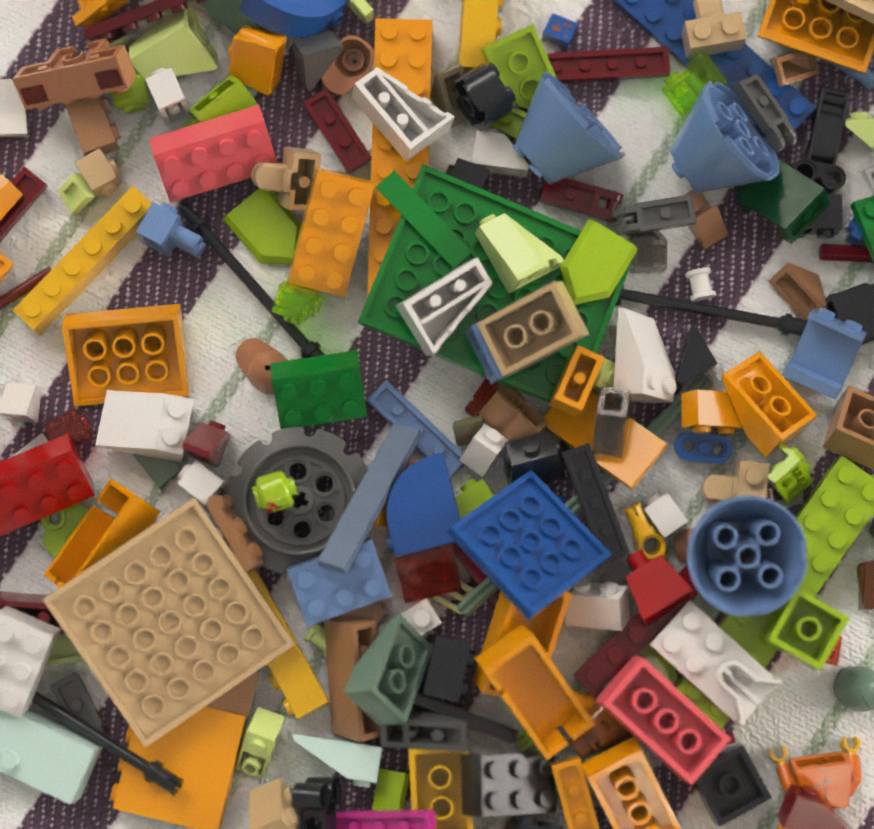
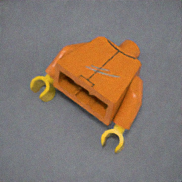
M845 736L839 741L842 751L789 758L790 764L785 761L787 750L781 745L783 757L781 759L775 758L772 749H770L769 758L778 765L776 771L782 788L786 793L790 784L799 787L808 785L816 789L834 810L842 809L848 806L849 798L854 795L862 780L859 755H856V750L859 749L861 744L860 739L856 736L853 737V748H849L846 744L847 739Z

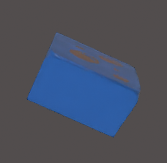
M552 13L542 33V39L568 49L578 23Z

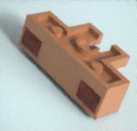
M105 38L89 42L87 44L89 51L85 55L81 51L78 56L73 45L56 49L46 62L21 67L12 80L25 110L33 108L44 110L56 103L62 102L63 105H68L80 98L96 99L104 93L113 92L114 94H120L127 91L135 79L136 73L125 46L120 45L110 48L108 40Z

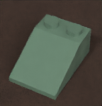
M400 614L395 615L353 667L344 694L378 725L406 724L433 646Z

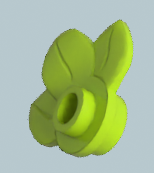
M75 504L54 513L60 515V522L58 524H52L51 516L53 514L40 519L41 525L45 529L43 544L53 557L58 555L87 513L88 509L83 505Z

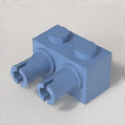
M153 202L136 230L144 245L167 257L171 255L173 249L178 247L199 258L206 247V244L202 242L203 237L185 228L181 221L182 217L177 214V209L164 202L161 206Z

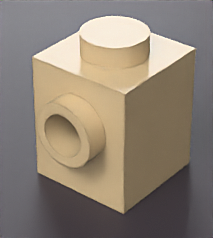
M100 148L75 162L96 198L101 195L105 197L116 191V186L121 184L117 177L121 171L113 158L107 161Z

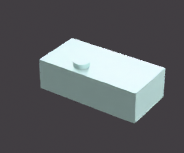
M30 709L20 718L0 710V772L70 805L81 799L103 747L88 737Z

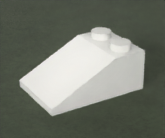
M618 308L613 394L641 403L673 402L676 391L675 372L654 319L625 308Z
M107 390L95 447L182 463L184 450L181 446L187 437L194 399L163 393Z

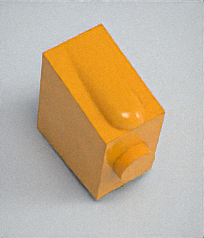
M244 25L233 37V41L228 49V56L230 57L228 76L233 75L243 84L269 96L281 80L287 36Z

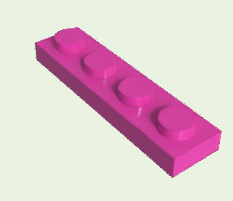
M434 809L336 811L337 829H436Z

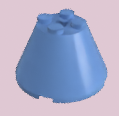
M546 71L541 75L516 143L512 145L513 149L522 158L526 157L531 162L529 168L539 178L543 177L549 184H552L553 182L622 159L625 156L624 152H619L622 147L605 126L582 102L576 105V100L570 94L571 91L556 77Z
M710 81L703 87L672 146L669 147V151L675 161L672 164L673 171L679 178L685 177L698 195L705 191L772 180L778 176L780 167L775 150L770 148L771 146L766 142V137L763 139L755 127L757 123L744 103L731 89L718 81L715 84H712V81Z
M743 495L732 497L710 508L694 527L687 549L689 574L700 595L720 611L741 617L767 614L785 604L801 585L808 563L806 560V538L795 517L780 504L759 496Z

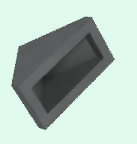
M332 31L293 41L296 75L307 90L311 91L345 48Z

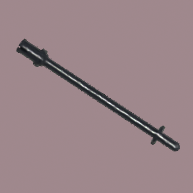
M181 203L179 211L192 225L190 231L200 234L298 344L301 348V358L325 355L320 349L321 345L306 338L208 227L211 219L208 216L200 218L187 203Z
M624 284L615 305L620 306L622 300L776 328L783 336H788L789 334L801 336L808 322L805 319L794 318L792 314L788 313L781 317H773L624 289Z
M36 691L32 703L142 771L146 782L149 784L155 783L168 791L172 796L178 793L176 788L181 789L184 779L165 769L162 762L158 760L155 762L145 760Z

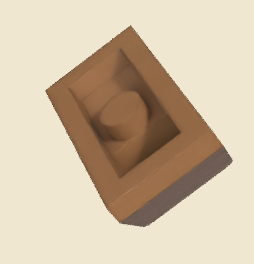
M694 190L686 193L685 195H692L697 221L696 225L688 226L703 250H706L728 236L727 229L717 205L711 207L702 193L698 195Z

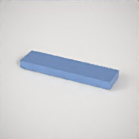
M387 380L366 400L389 424L397 423L419 429L421 437L415 448L425 458L443 453L450 479L465 465L459 461L463 452Z

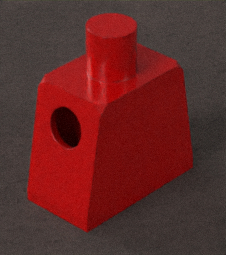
M638 550L627 558L634 571L625 578L646 626L694 598L691 587L662 556L649 561L644 552Z

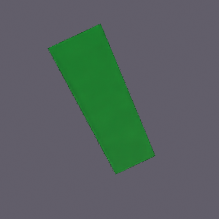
M395 171L376 186V189L454 269L473 252Z

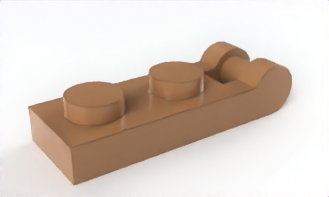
M228 494L210 496L207 500V508L245 572L255 571L265 565L262 559L263 552L257 543L252 542L247 534L248 527L246 523L233 510V498Z

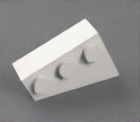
M378 67L354 84L353 100L406 162L449 131L455 116L448 112L444 113L433 106L430 100L425 97L421 98L409 91L406 85Z
M477 257L467 261L396 305L426 356L434 355L440 345L455 330L458 323L491 286L492 281Z

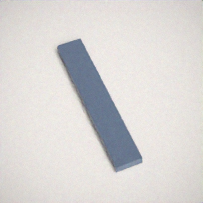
M393 423L317 561L320 567L347 574L421 437L419 429Z

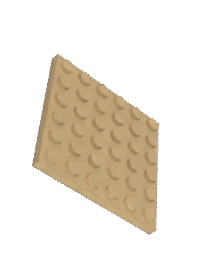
M195 497L43 598L44 603L145 748L295 645Z

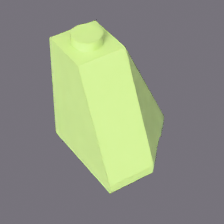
M188 3V9L172 14V11L169 10L163 15L164 18L156 21L129 45V58L136 74L140 73L146 79L150 77L153 71L160 68H172L175 76L212 71L218 68L217 52L212 43L206 44L208 41L203 31L205 28Z
M505 213L498 217L495 214L489 215L479 222L480 226L475 235L508 294L558 269L564 262L558 253Z

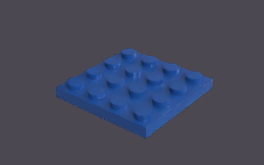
M532 470L453 524L447 532L528 620H531L596 570L612 555Z

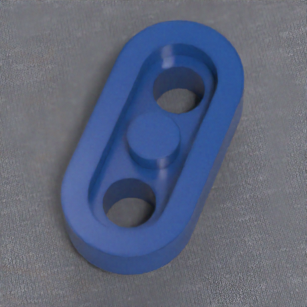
M683 432L677 436L674 442V450L677 456L687 461L721 464L728 461L733 453L731 441L723 435ZM688 440L693 443V449L689 452L683 448L684 442ZM717 443L722 447V451L718 455L712 452L713 445Z

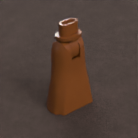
M597 702L587 711L595 725L574 741L572 738L567 741L581 759H584L590 752L596 753L598 749L607 747L628 732Z

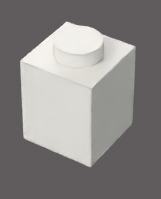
M484 423L471 440L459 461L483 477L502 451L508 439Z
M656 493L644 502L647 507L643 511L649 524L654 526L657 534L663 539L688 522L668 493L662 497L659 493Z

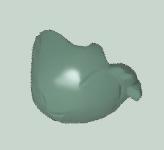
M848 666L841 669L837 673L833 685V693L836 698L854 711L865 712L873 710L874 670L862 666Z

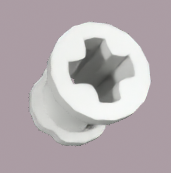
M709 267L698 268L685 273L686 278L690 281L693 294L690 298L693 302L708 300L716 296V291H713L709 278L711 269Z

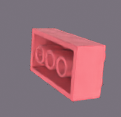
M259 104L149 138L152 153L170 203L251 178L252 169L257 163H278Z
M634 655L595 700L677 777L691 785L731 740L728 735L643 657Z

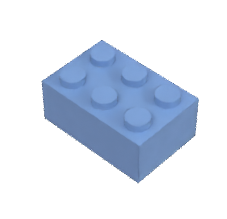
M371 537L363 542L347 574L320 567L317 561L320 556L287 568L307 626L392 596Z

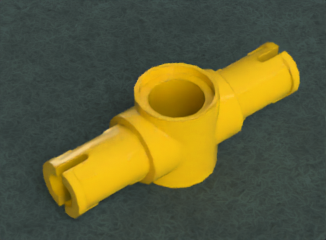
M637 502L632 504V507L624 508L623 511L634 531L632 536L634 538L635 550H642L649 561L658 556H662L666 560L668 556L665 552V540L657 534L654 526L649 524L641 503ZM649 538H653L656 543L653 551L646 553L644 543Z

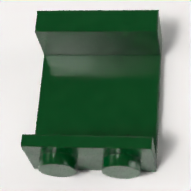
M778 159L780 167L778 176L769 181L744 185L736 195V198L743 213L747 214L751 209L778 226L782 238L792 244L830 205L825 188Z

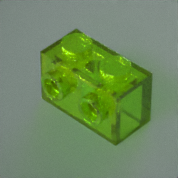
M700 53L686 63L689 68L681 74L676 71L664 80L666 85L661 90L681 117H685L690 113L700 92L708 82L712 81V84H715L718 81L724 85L730 82L709 54L704 56Z
M287 279L279 285L272 312L284 316L283 320L286 322L300 325L301 322L305 323L311 317H315L316 313L320 312L324 297L320 296L321 291L290 284Z

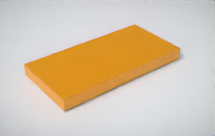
M592 391L588 395L583 410L578 415L573 416L552 406L544 416L548 422V425L544 428L546 431L550 430L553 436L572 449L590 443L598 467L630 490L636 486L667 448L666 442Z

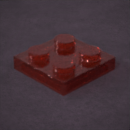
M452 544L394 558L405 604L462 590Z

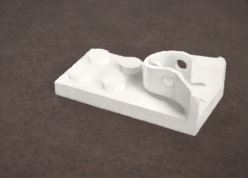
M688 601L649 644L737 726L742 727L746 723L745 720L772 689L782 683L780 678H775L691 601Z

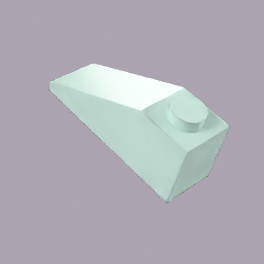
M294 734L293 740L345 778L352 779L353 785L370 788L371 782L377 783L383 747Z

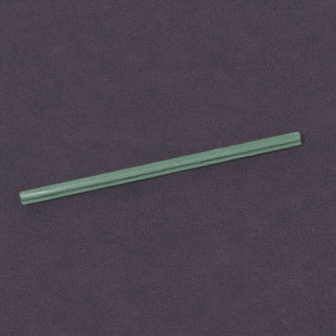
M703 374L683 393L693 390H709L713 386V382ZM681 395L654 419L646 429L657 437L663 434L681 416ZM601 469L600 473L605 487H607L614 478ZM576 494L565 503L566 507L575 516L582 510ZM487 577L458 604L457 609L467 618L499 588Z

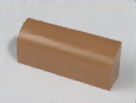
M335 616L324 620L332 733L357 742L380 737V725L374 722L344 694L353 667L377 638L376 620L362 616Z

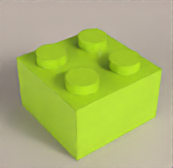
M798 588L795 594L779 607L762 641L810 669L821 671L850 617Z

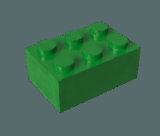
M357 350L271 363V379L281 429L367 417Z

